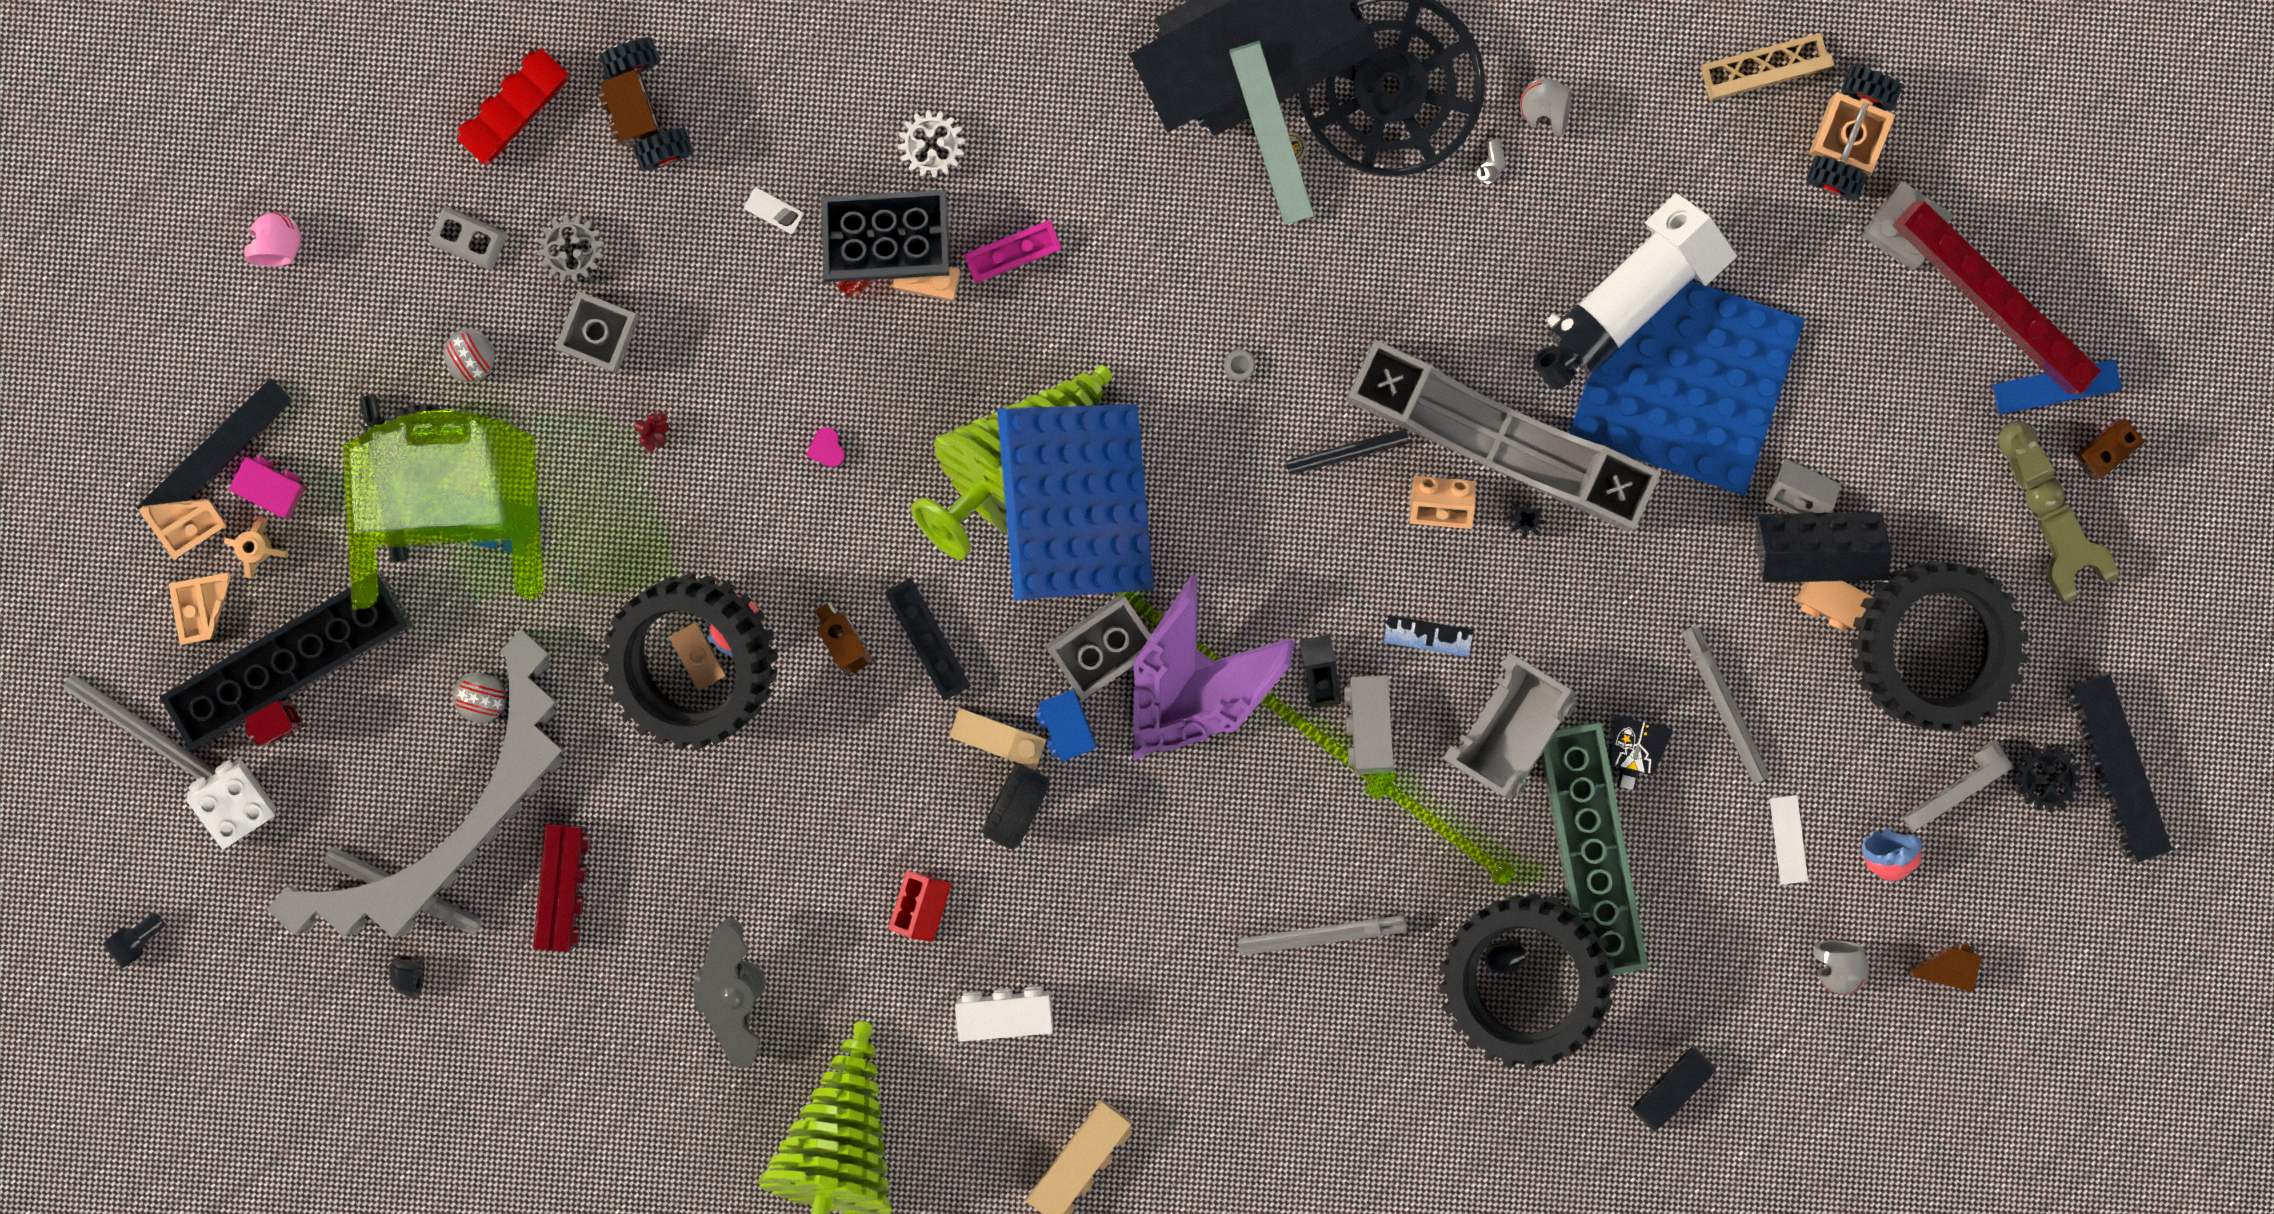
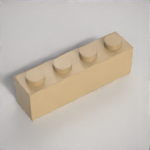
M1101 1099L1028 1194L1026 1202L1042 1214H1071L1076 1207L1072 1203L1079 1193L1084 1196L1095 1182L1091 1178L1098 1168L1103 1171L1114 1157L1110 1154L1116 1144L1122 1146L1133 1132L1129 1129L1131 1120Z

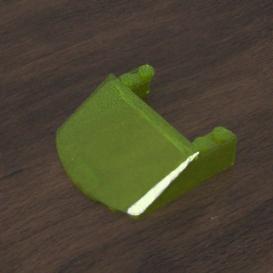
M435 410L403 415L383 424H377L343 445L352 610L366 609L376 602L378 598L376 548L511 541L514 587L517 594L528 600L542 599L544 584L534 436L507 424L506 421L480 416L478 413Z

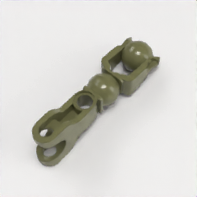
M2023 421L2008 423L1999 434V447L2002 453L2008 457L2017 485L2026 490L2025 499L2027 506L2032 512L2037 514L2035 517L2052 553L2051 560L2047 566L2046 576L2058 599L2067 605L2077 598L2078 593L2074 577L2082 566L2090 565L2099 579L2109 583L2118 579L2119 572L2110 551L2100 544L2091 543L2087 540L2069 504L2064 503V489L2053 478L2055 476V469L2039 447L2037 433L2034 428Z

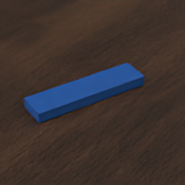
M2116 359L2095 364L2101 372L2082 394H2067L2047 373L1992 384L1997 413L2000 415L2122 390Z

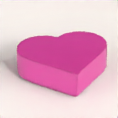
M828 427L818 430L806 456L829 467L841 465L844 461L845 453L843 448L838 445L839 436L837 432Z

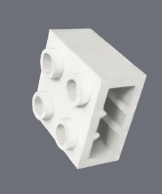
M240 758L233 763L231 760L224 762L216 768V774L207 780L204 777L196 780L189 786L190 791L187 793V803L222 850L273 818L276 812V806Z

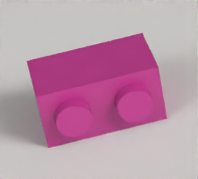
M256 455L255 459L245 457L229 491L284 519H290L307 487L299 482L301 477L284 469L283 473L272 469L274 463L259 455Z

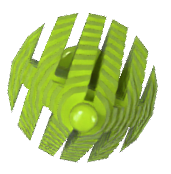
M1100 365L1092 372L1091 376L1081 373L1073 377V382L1069 380L1057 384L1056 389H1046L1038 393L1039 396L1031 395L1024 398V401L1021 403H1013L1005 408L1098 405L1104 393L1101 391V387L1105 386L1112 379V373L1106 366ZM997 412L987 416L989 420L983 417L972 421L970 425L961 426L953 430V432L938 436L934 441L933 446L937 448L934 452L937 460L941 462L939 465L945 475L954 480L951 484L961 497L947 510L928 498L917 499L910 508L913 518L924 534L940 550L957 560H964L970 553V540L960 523L974 510L1003 533L1008 534Z
M866 1021L855 1023L853 1039H846L840 1047V1050L844 1053L850 1052V1056L838 1055L833 1058L830 1067L836 1071L825 1072L821 1079V1085L826 1088L814 1089L809 1097V1100L813 1099L812 1103L814 1104L804 1105L799 1113V1118L805 1119L794 1122L788 1131L790 1136L797 1137H787L786 1140L782 1141L778 1148L781 1154L772 1156L768 1163L770 1171L763 1172L757 1184H760V1188L765 1191H773L772 1194L783 1199L789 1198L788 1201L801 1205L812 1204L811 1214H830L831 1211H843L842 1214H891L892 1212L890 1200L885 1197L890 1194L889 1182L884 1177H881L885 1176L884 1173H888L887 1163L884 1159H878L881 1155H885L883 1141H879L878 1138L883 1136V1124L879 1123V1120L876 1119V1117L882 1115L881 1105H879L878 1101L872 1099L878 1097L879 1088L878 1084L870 1079L865 1080V1078H876L878 1076L877 1066L863 1059L876 1058L875 1046L868 1044L873 1026Z

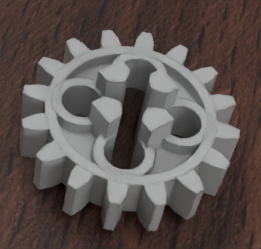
M563 215V223L552 219L553 228L550 230L543 227L542 229L547 235L546 238L537 239L538 243L544 245L543 249L536 251L538 256L545 257V260L540 265L543 268L551 266L549 275L554 277L560 273V281L566 282L568 276H571L573 282L578 283L580 274L589 279L590 273L588 270L592 268L598 271L600 268L595 261L605 257L598 252L599 248L605 247V243L596 240L601 235V232L599 230L591 232L593 223L588 220L582 225V217L576 215L573 222H571L568 215ZM567 228H572L574 234L571 236V242L574 245L582 246L585 241L591 243V249L588 252H583L579 249L573 251V256L578 260V266L574 270L568 267V263L571 261V256L568 253L562 251L556 257L550 253L553 246L569 247V241L563 235Z

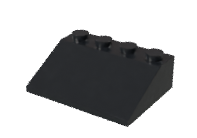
M946 190L821 197L824 283L949 275V216Z

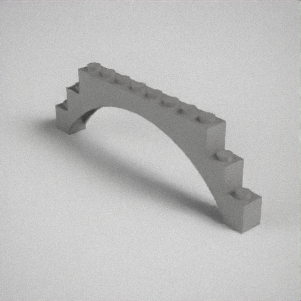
M520 629L500 651L506 658L509 678L507 730L500 758L492 778L474 809L460 827L438 848L417 863L392 876L367 885L327 892L297 891L293 886H287L266 910L294 935L299 934L301 931L306 934L317 923L318 919L315 916L318 913L343 936H348L350 933L356 935L367 923L364 919L366 915L374 920L391 937H397L399 934L403 937L406 936L416 925V922L413 920L420 911L426 913L436 903L438 899L434 897L435 894L442 887L447 890L457 880L459 876L455 872L463 863L468 867L480 854L476 849L485 840L487 843H490L501 830L498 827L505 817L510 820L521 809L522 806L519 804V801L526 794L531 797L541 787L543 782L539 779L547 770L553 773L564 761L561 755L565 751L537 727L540 723L546 725L555 716L557 711L554 707L558 703L530 679L534 674L539 677L549 667L550 663L547 660L551 655L525 631Z

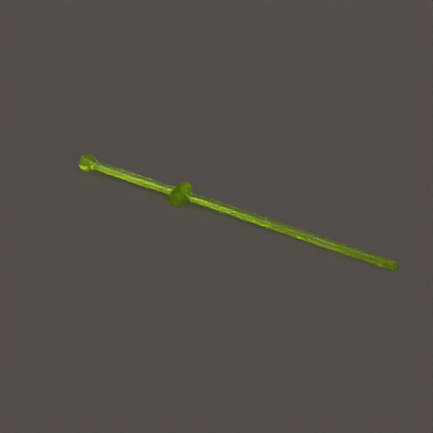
M1133 592L1115 593L1117 596L1123 593L1136 611L1157 626L1164 617V615ZM1197 640L1198 651L1213 661L1222 659ZM1267 693L1261 700L1262 704L1348 766L1347 750L1271 694ZM1348 766L1354 771V766ZM1393 771L1392 773L1358 774L1367 780L1368 785L1364 791L1370 797L1379 801L1383 794L1387 795L1490 871L1492 880L1496 884L1506 886L1515 874L1514 867L1510 863L1505 861L1498 863L1395 787L1392 782L1397 775Z

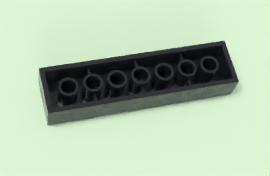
M376 572L159 697L189 750H199L245 724V718L278 700H287L409 630L414 625L384 573Z

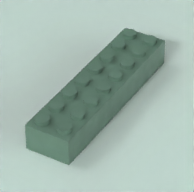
M1593 722L1557 729L1542 752L1541 761L1569 907L1575 906L1581 910L1578 916L1584 922L1591 919L1596 925L1593 932L1597 938H1605L1608 944L1604 948L1606 957H1613L1614 967L1610 970L1611 976L1648 969L1602 723Z

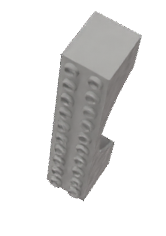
M1376 339L1371 344L1345 400L1626 532L1636 529L1662 473L1606 446L1571 435L1500 404L1457 382L1435 367Z

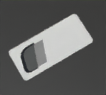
M758 188L753 189L744 206L745 210L790 234L794 233L803 216V212Z

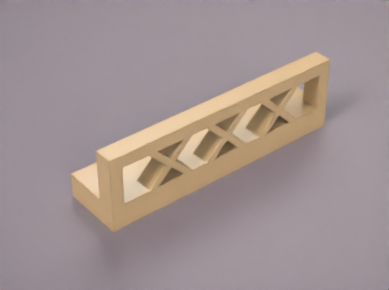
M1818 33L1702 64L1700 67L1709 101L1711 102L1827 71L1834 66L1832 55H1827L1822 34ZM1816 42L1819 57L1805 60L1798 56L1804 44ZM1793 47H1797V49H1796V51H1795L1794 53L1791 52V51L1788 50V49H1789V48H1793ZM1778 51L1792 57L1787 66L1779 68L1768 64V61L1773 53ZM1767 55L1765 61L1761 60L1758 57ZM1748 59L1762 65L1757 74L1745 76L1738 72L1743 61ZM1738 62L1735 69L1728 66L1730 64ZM1721 67L1732 73L1727 82L1713 85L1709 70Z

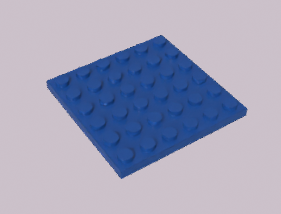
M1689 281L1619 347V350L1595 373L1588 375L1569 434L1606 446L1627 457L1745 496L1805 319L1694 281Z
M1138 404L997 409L1014 601L1154 590Z

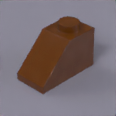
M1956 942L1955 948L1945 946L1910 967L1907 975L1973 992L1982 956L1974 953L1975 947Z

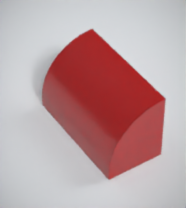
M906 870L888 930L912 939L934 942L952 883Z

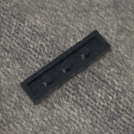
M912 577L885 591L884 593L943 701L971 687Z

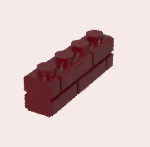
M547 823L545 825L533 939L534 949L571 952L574 945H579L581 927H576L577 914L582 915L584 907V896H579L580 883L585 884L587 878V865H582L583 852H589L591 835L585 834V826Z

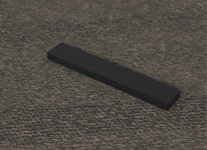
M270 378L136 508L139 510L143 506L191 501L294 400Z

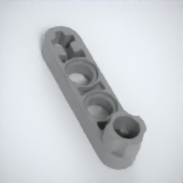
M1993 740L1973 753L1980 767L1914 808L1903 817L1911 831L1917 830L2013 767L1997 740Z

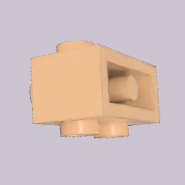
M1413 476L1410 495V524L1472 529L1475 511V481Z

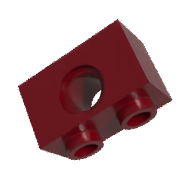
M278 700L245 718L248 724L245 727L246 733L253 743L258 742L259 746L273 745L305 727L291 700Z

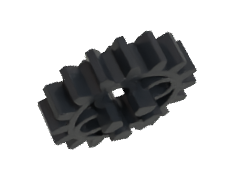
M2044 745L2043 752L2037 747L2031 748L2033 756L2030 757L2023 754L2021 758L2025 762L2024 766H2015V769L2021 772L2020 776L2013 778L2014 782L2021 783V787L2016 790V793L2026 794L2023 800L2024 804L2028 805L2034 801V810L2040 811L2043 805H2045L2046 812L2049 813L2053 812L2054 805L2059 810H2064V801L2074 803L2076 800L2071 794L2073 791L2081 792L2082 790L2076 785V781L2083 780L2084 778L2075 772V770L2081 767L2080 763L2071 764L2070 761L2074 755L2067 753L2062 756V747L2057 746L2053 752L2050 745ZM2060 761L2063 764V770L2060 773H2053L2056 770L2055 764ZM2038 762L2042 772L2053 773L2051 780L2061 783L2064 786V792L2058 795L2055 786L2044 784L2041 786L2042 793L2036 796L2033 792L2034 786L2043 784L2046 778L2033 772V764Z

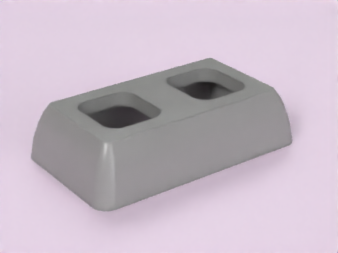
M444 207L429 237V243L434 247L487 270H492L507 238V233L450 207ZM448 219L462 225V230L455 242L441 237V231ZM476 232H481L491 238L484 254H478L469 249L470 242Z

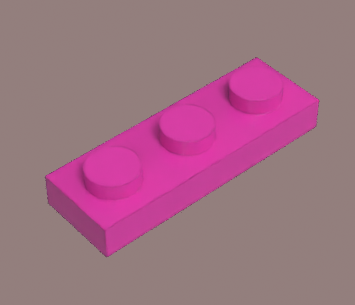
M1048 220L964 254L974 282L977 284L1060 251L1062 248L1052 223Z

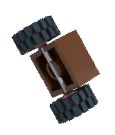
M652 37L638 38L635 41L631 40L625 44H619L617 47H612L608 49L609 51H604L599 55L608 79L600 82L603 90L598 92L603 109L612 115L613 121L608 123L614 139H617L618 143H623L628 149L633 148L641 171H650L654 168L658 169L662 166H668L673 162L676 163L680 159H685L692 155L694 151L685 128L672 129L668 132L661 130L643 78L640 76L642 72L655 67V65L661 62Z

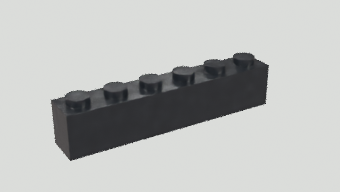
M2103 673L2069 685L2071 693L2067 694L2068 702L2072 710L2078 712L2081 721L2078 723V730L2084 741L2088 740L2091 752H2088V758L2094 770L2098 769L2102 781L2098 782L2099 789L2103 798L2108 799L2112 810L2109 811V817L2115 829L2119 828L2122 840H2119V845L2124 857H2129L2130 861L2138 863L2172 851V846L2111 674Z

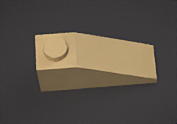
M962 708L958 710L949 736L950 738L1035 769L1038 766L1047 738Z

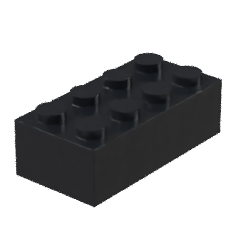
M1882 512L1758 514L1755 547L1763 583L1888 580L1892 550Z

